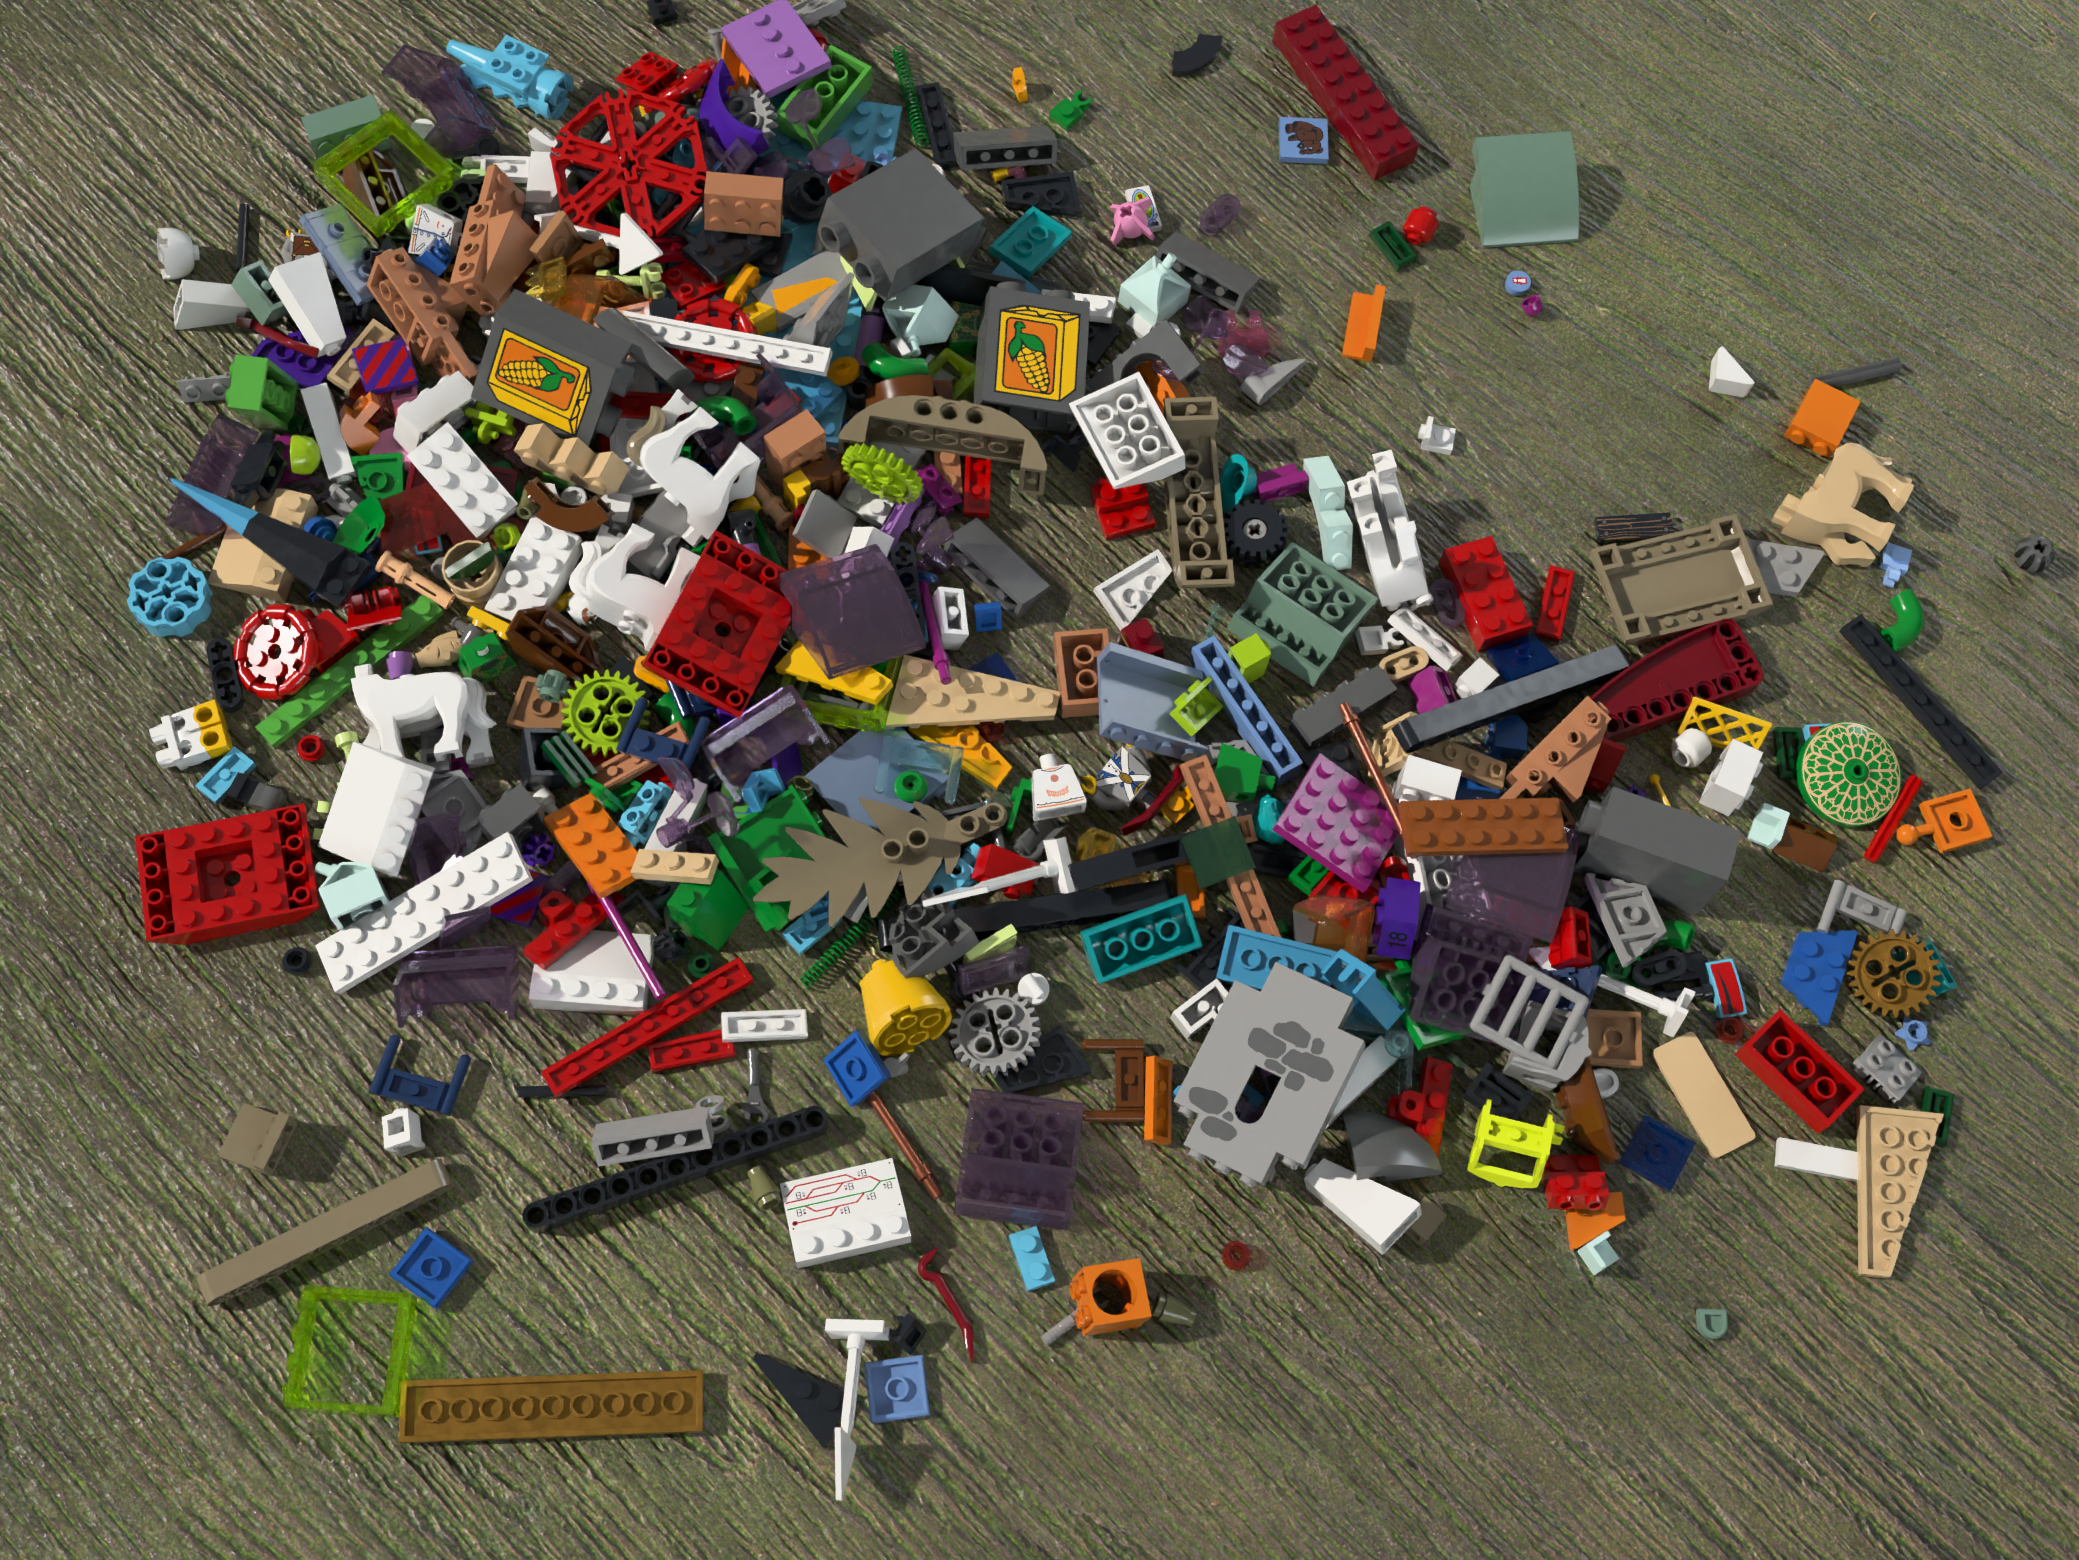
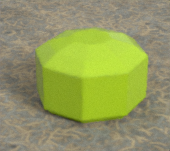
M506 522L494 528L492 538L497 547L508 550L518 544L521 534L516 525Z

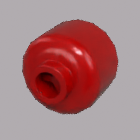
M1420 206L1411 210L1402 227L1403 232L1407 236V241L1414 245L1431 241L1439 226V221L1436 218L1437 214L1432 209Z

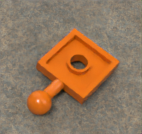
M1971 788L1922 802L1919 808L1927 824L1916 827L1904 824L1896 831V838L1903 845H1912L1917 841L1918 837L1932 834L1940 854L1983 842L1992 837ZM1950 815L1957 816L1961 820V826L1953 825L1950 822Z

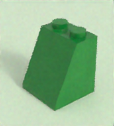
M718 869L715 871L711 884L681 882L667 902L674 925L718 952L723 948L750 908L728 878Z

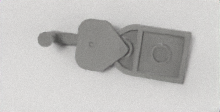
M804 0L792 7L806 27H812L817 25L819 20L826 16L834 17L838 15L840 10L847 6L845 0ZM709 29L708 33L710 34L711 43L718 61H720L723 45L721 29Z

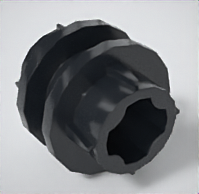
M800 170L793 173L783 183V215L798 225H810L816 222L822 216L827 198L832 195L827 181L820 174L811 170Z

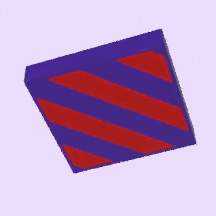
M403 338L352 349V355L366 395L369 391L376 395L418 386V378Z
M529 870L533 879L532 882L480 913L530 929L539 909L538 902L543 899L550 883V876Z

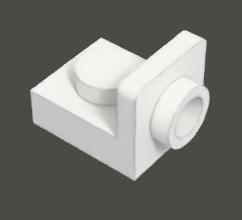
M1428 416L1426 424L1420 425L1418 439H1422L1420 449L1450 455L1456 429L1433 424L1434 417Z

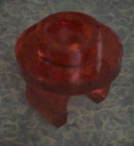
M980 722L978 725L979 734L988 743L997 742L1004 735L1005 729L1002 722Z

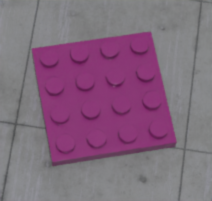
M1322 754L1315 758L1272 829L1362 893L1368 889L1399 834L1381 795Z

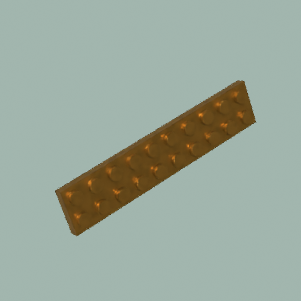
M684 1370L401 1381L398 1442L404 1444L703 1432L704 1371Z

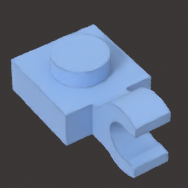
M1887 542L1883 548L1879 568L1886 570L1883 586L1893 588L1895 581H1899L1900 575H1905L1908 570L1912 550Z

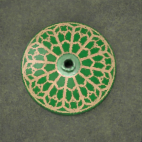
M1843 721L1819 729L1806 740L1797 759V783L1803 799L1816 815L1833 825L1854 828L1871 824L1885 816L1892 809L1898 798L1901 788V769L1898 758L1888 741L1876 730L1864 724Z

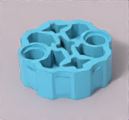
M159 557L147 562L146 567L140 572L134 573L128 584L130 596L127 599V603L131 612L139 623H142L151 634L163 638L167 635L186 636L192 633L198 624L206 621L212 611L210 606L213 595L211 586L202 571H198L191 561L185 558L164 559ZM166 573L164 576L157 578L160 574ZM183 617L182 620L174 622L177 618Z

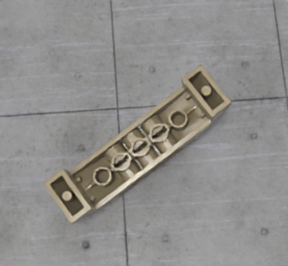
M897 396L881 400L857 413L839 433V454H843V456L850 445L854 446L857 443L862 446L865 443L869 447L870 441L1021 464L1018 492L1044 495L1047 463L1038 442L1029 430L1016 419L988 406L973 404L966 400H947L941 396Z
M1165 398L1163 416L1185 454V469L1164 478L1169 546L1175 582L1179 589L1233 587L1235 585L1233 560H1227L1215 440L1219 420L1217 398Z

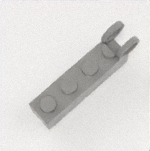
M711 1095L700 1099L696 1103V1108L596 1124L591 1142L597 1165L604 1166L712 1148L714 1134L721 1133L730 1126L729 1118L725 1115L710 1117V1114L719 1112L724 1108V1098L719 1095ZM712 1102H717V1103H718V1104H716L715 1106H712V1107H707V1108L703 1107L704 1105H706V1104H708V1103H712ZM723 1122V1124L717 1127L712 1126V1123Z

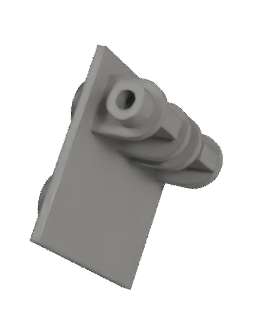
M1880 1033L1865 1051L1851 1063L1854 1067L1853 1070L1863 1079L1869 1074L1871 1075L1866 1081L1868 1084L1875 1078L1877 1082L1872 1088L1875 1090L1882 1085L1877 1092L1887 1102L1890 1100L1893 1104L1903 1097L1922 1073L1911 1060H1908Z

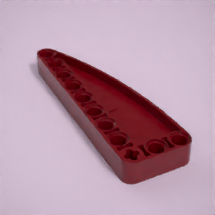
M1726 618L1687 633L1644 656L1607 682L1590 698L1595 703L1597 701L1602 703L1610 712L1608 716L1611 720L1608 723V727L1613 732L1605 731L1603 738L1618 742L1684 718L1693 697L1721 705L1753 693L1761 683L1764 673L1739 625L1734 620ZM1721 632H1724L1725 634H1727L1728 637H1725L1724 635H1722ZM1732 654L1737 655L1740 659H1736ZM1721 685H1725L1729 690H1725ZM1698 693L1703 694L1706 699L1701 698ZM1674 701L1681 703L1683 707L1677 706ZM1697 705L1695 710L1699 713L1709 708ZM1651 709L1656 710L1659 716L1653 714ZM1627 718H1632L1636 724L1629 722Z

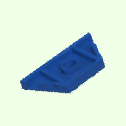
M1855 930L1828 931L1827 934L1821 932H1799L1795 936L1780 984L1796 997L1797 1002L1804 1009L1807 1007L1819 1019L1817 1022L1823 1027L1830 1020L1858 933Z

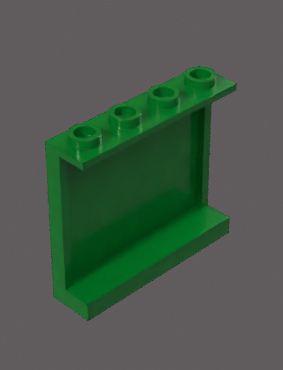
M792 784L788 786L790 789L767 802L762 811L750 813L720 833L715 832L707 837L767 933L776 928L742 888L766 867L762 861L764 858L778 857L789 847L793 850L789 857L814 861L786 833L785 828L790 827L808 831L834 841L831 834L825 836L820 829L824 823L817 812L810 813L805 804L809 800L801 787L796 790Z

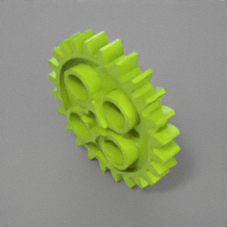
M856 443L854 446L850 445L842 457L841 464L844 466L843 470L848 472L847 476L855 478L854 483L861 484V488L868 489L872 495H879L880 499L886 497L890 502L896 500L899 504H902V502L909 504L910 501L914 503L923 490L922 478L917 476V471L911 470L912 465L904 464L903 458L897 459L894 453H886L884 448L878 450L874 445L869 448L865 443L862 446Z
M606 669L604 676L600 677L596 670L594 671L593 679H590L585 674V683L574 682L576 691L572 689L567 690L571 699H563V705L569 708L561 709V715L568 717L562 720V724L566 727L571 726L566 730V733L569 736L575 735L573 738L575 744L582 742L581 748L583 752L591 747L592 756H595L598 750H602L603 756L606 758L608 750H612L615 756L618 755L616 748L638 698H644L646 693L645 691L636 692L639 688V683L635 682L630 685L629 675L621 680L620 671H617L614 677H610L609 671ZM598 691H605L609 694L605 700H598L594 697ZM616 694H620V697L615 700V702L612 704L610 708L611 716L605 715L598 731L596 733H592V730L598 725V723H600L602 719L601 711L606 712L609 709V706L611 705L614 696ZM623 704L632 707V711L627 714H622L617 709ZM644 711L637 728H649V722L644 719L651 717L650 711ZM584 713H591L594 715V719L589 723H585L580 720V716ZM610 726L618 730L614 736H606L603 731Z

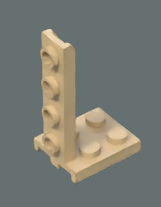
M1410 711L1377 728L1375 731L1372 753L1384 777L1401 769L1408 755H1412L1462 770V777L1489 788L1499 790L1504 786L1507 763L1450 740L1405 754L1392 732V728L1399 722L1418 715ZM1368 770V776H1367V777L1373 779L1372 776H1371V774H1370V772H1369V770Z

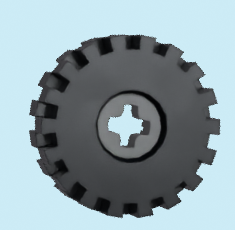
M1255 499L1254 504H1250L1249 500H1245L1242 507L1238 503L1234 505V511L1229 510L1227 512V517L1224 518L1226 552L1229 558L1234 556V563L1239 564L1242 561L1244 562L1243 567L1249 568V564H1254V569L1260 568V563H1264L1265 567L1271 565V559L1275 561L1279 554L1284 551L1288 526L1285 523L1286 518L1284 514L1279 515L1280 509L1275 506L1271 509L1270 502L1266 501L1264 505H1261L1260 500ZM1258 528L1259 535H1250L1251 529L1256 530Z

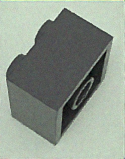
M521 784L515 788L507 789L499 801L494 805L486 806L480 812L479 817L476 818L485 838L489 842L509 832L513 835L519 850L522 848L521 842L529 838L530 833L537 836L547 828L543 819L545 814L542 806Z

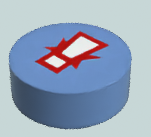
M1523 271L1509 273L1505 281V289L1513 296L1525 295L1531 285L1530 277Z

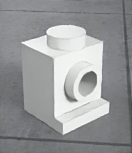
M399 1108L394 1110L392 1114L382 1117L384 1149L398 1157L425 1149V1143L421 1139L420 1117L418 1114L408 1108Z

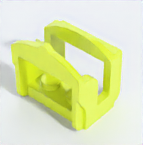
M1487 1099L1476 1123L1474 1133L1476 1137L1467 1170L1500 1187L1537 1188L1550 1154L1551 1144L1561 1145L1563 1140L1562 1137L1556 1136L1555 1133L1559 1132L1562 1134L1565 1126L1553 1122V1115L1548 1114L1543 1127L1491 1115L1492 1100ZM1483 1145L1536 1157L1533 1176L1478 1163Z

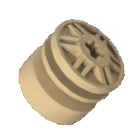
M466 540L457 543L448 550L443 558L441 570L446 583L461 604L467 607L472 605L483 609L488 603L504 568L495 554V559L491 565L482 572L464 579L448 578L445 572L446 568L484 544L478 540Z

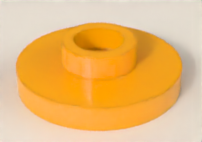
M853 357L838 358L829 365L827 377L838 386L850 384L859 376L860 365Z

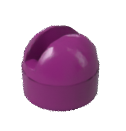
M1532 295L1521 303L1524 312L1531 317L1537 316L1543 310V303L1539 295Z

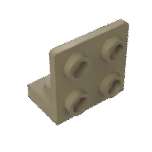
M244 1103L218 1155L225 1160L272 1177L298 1123L290 1115L280 1111L276 1115Z

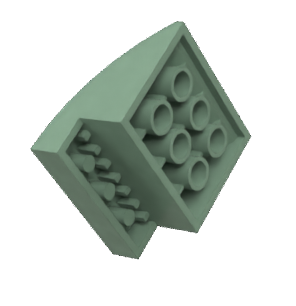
M1571 131L1475 137L1471 150L1476 170L1470 184V192L1482 248L1577 242L1579 234V192Z
M1292 542L1256 580L1246 602L1235 612L1227 629L1243 640L1257 633L1261 640L1264 639L1269 644L1271 659L1314 687L1353 637L1355 631L1363 623L1379 598Z

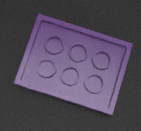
M788 0L772 2L721 28L722 35L768 98L832 67L830 58Z

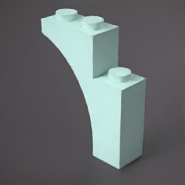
M1329 456L1304 459L1303 471L1305 470L1308 476L1306 488L1316 513L1323 562L1335 570L1351 569L1353 524L1344 509L1345 485Z

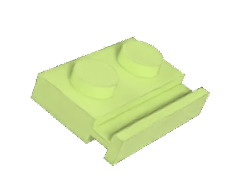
M1012 924L981 941L964 955L963 964L969 973L975 969L980 971L986 968L991 963V959L998 955L1004 957L1014 950L1017 931Z

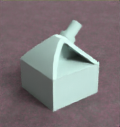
M1168 253L1163 262L1154 255L1121 284L1118 302L1132 314H1139L1153 326L1158 322L1171 318L1188 302L1191 285L1171 269L1177 260L1174 254Z
M911 285L885 301L882 307L890 328L896 337H900L906 342L911 350L912 357H918L921 354L919 348L921 345L946 342L959 317L933 287Z
M322 862L316 864L315 872L327 876V879L318 890L330 919L339 931L377 908L389 903L390 899L385 887L372 866L359 862H342L338 865H328Z

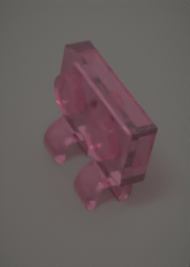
M1250 310V317H1248L1249 329H1236L1235 311H1225V317H1223L1224 329H1218L1217 332L1219 356H1268V328L1260 329V310Z

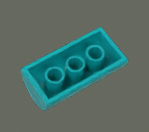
M1186 894L1080 931L1088 962L1099 984L1203 947Z

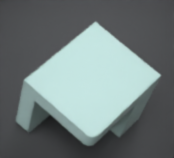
M1764 803L1756 811L1747 837L1748 840L1773 849L1782 839L1790 813Z
M1609 1231L1601 1234L1577 1251L1593 1275H1596L1619 1259L1606 1240L1611 1236Z

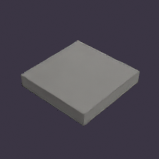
M816 489L812 491L792 535L832 563L837 562L857 517Z

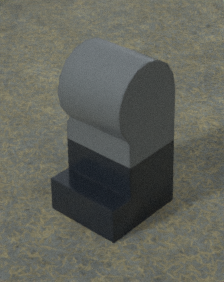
M240 772L237 773L226 793L234 804L257 812L282 808L287 799V795L282 791L250 779L249 776Z

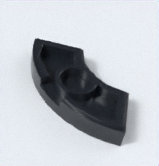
M1199 34L1197 41L1192 47L1183 51H1174L1172 76L1191 75L1212 63L1220 51L1222 36Z

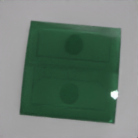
M1235 816L1181 837L1200 889L1256 868Z

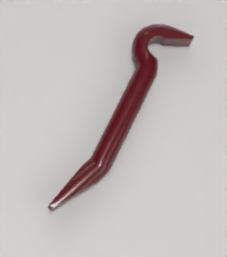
M237 316V327L256 330L259 334L300 353L315 358L318 355L319 348L296 341L266 325L262 326L257 319Z
M1182 763L1174 768L1173 779L1148 809L1121 828L1124 836L1150 822L1184 782V776L1179 767Z
M935 1248L921 1257L918 1262V1273L924 1280L933 1282L962 1330L970 1361L973 1363L974 1331L970 1320L944 1277L937 1271L930 1273L926 1270V1266L930 1264L938 1251Z

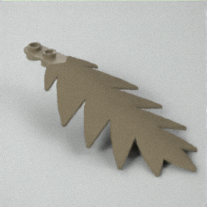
M859 798V803L883 833L881 834L863 823L824 809L822 811L823 815L846 846L808 831L786 827V833L814 861L792 857L764 858L762 860L763 864L779 877L767 884L753 897V901L769 903L790 901L788 919L793 920L811 909L829 892V927H834L847 912L864 883L871 918H876L896 885L901 870L907 904L912 906L926 890L939 869L943 857L946 874L951 875L960 857V845L1004 826L1007 821V811L998 803H989L948 821L947 818L934 808L914 801L913 806L925 818L924 820L915 814L886 803ZM995 813L999 818L997 820H990L989 815ZM971 824L974 826V829L972 831H965L964 826Z

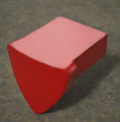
M1391 856L1384 860L1376 873V877L1379 876L1383 888L1386 887L1387 877L1410 880L1406 861L1396 856Z

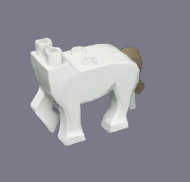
M677 389L662 409L657 406L650 407L648 422L635 432L627 443V454L631 461L642 467L654 481L667 491L664 495L676 506L679 503L684 505L687 511V523L691 526L681 537L695 548L704 537L708 540L725 516L729 502L753 495L760 458L742 442H739L725 464L712 475L695 461L679 456L685 441L692 434L700 430L712 429L719 422ZM697 408L690 417L675 425V421L680 415ZM739 475L738 481L736 483H733Z

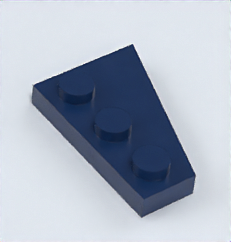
M1590 966V968L1582 969L1569 967L1565 968V970L1537 969L1588 997L1589 1004L1583 1014L1586 1019L1603 970L1601 966ZM1517 971L1513 972L1505 995L1508 1000L1514 1001L1526 978L1525 975ZM1536 982L1526 1003L1531 1000L1544 1004L1551 990ZM1561 996L1555 1008L1572 1012L1576 1003Z

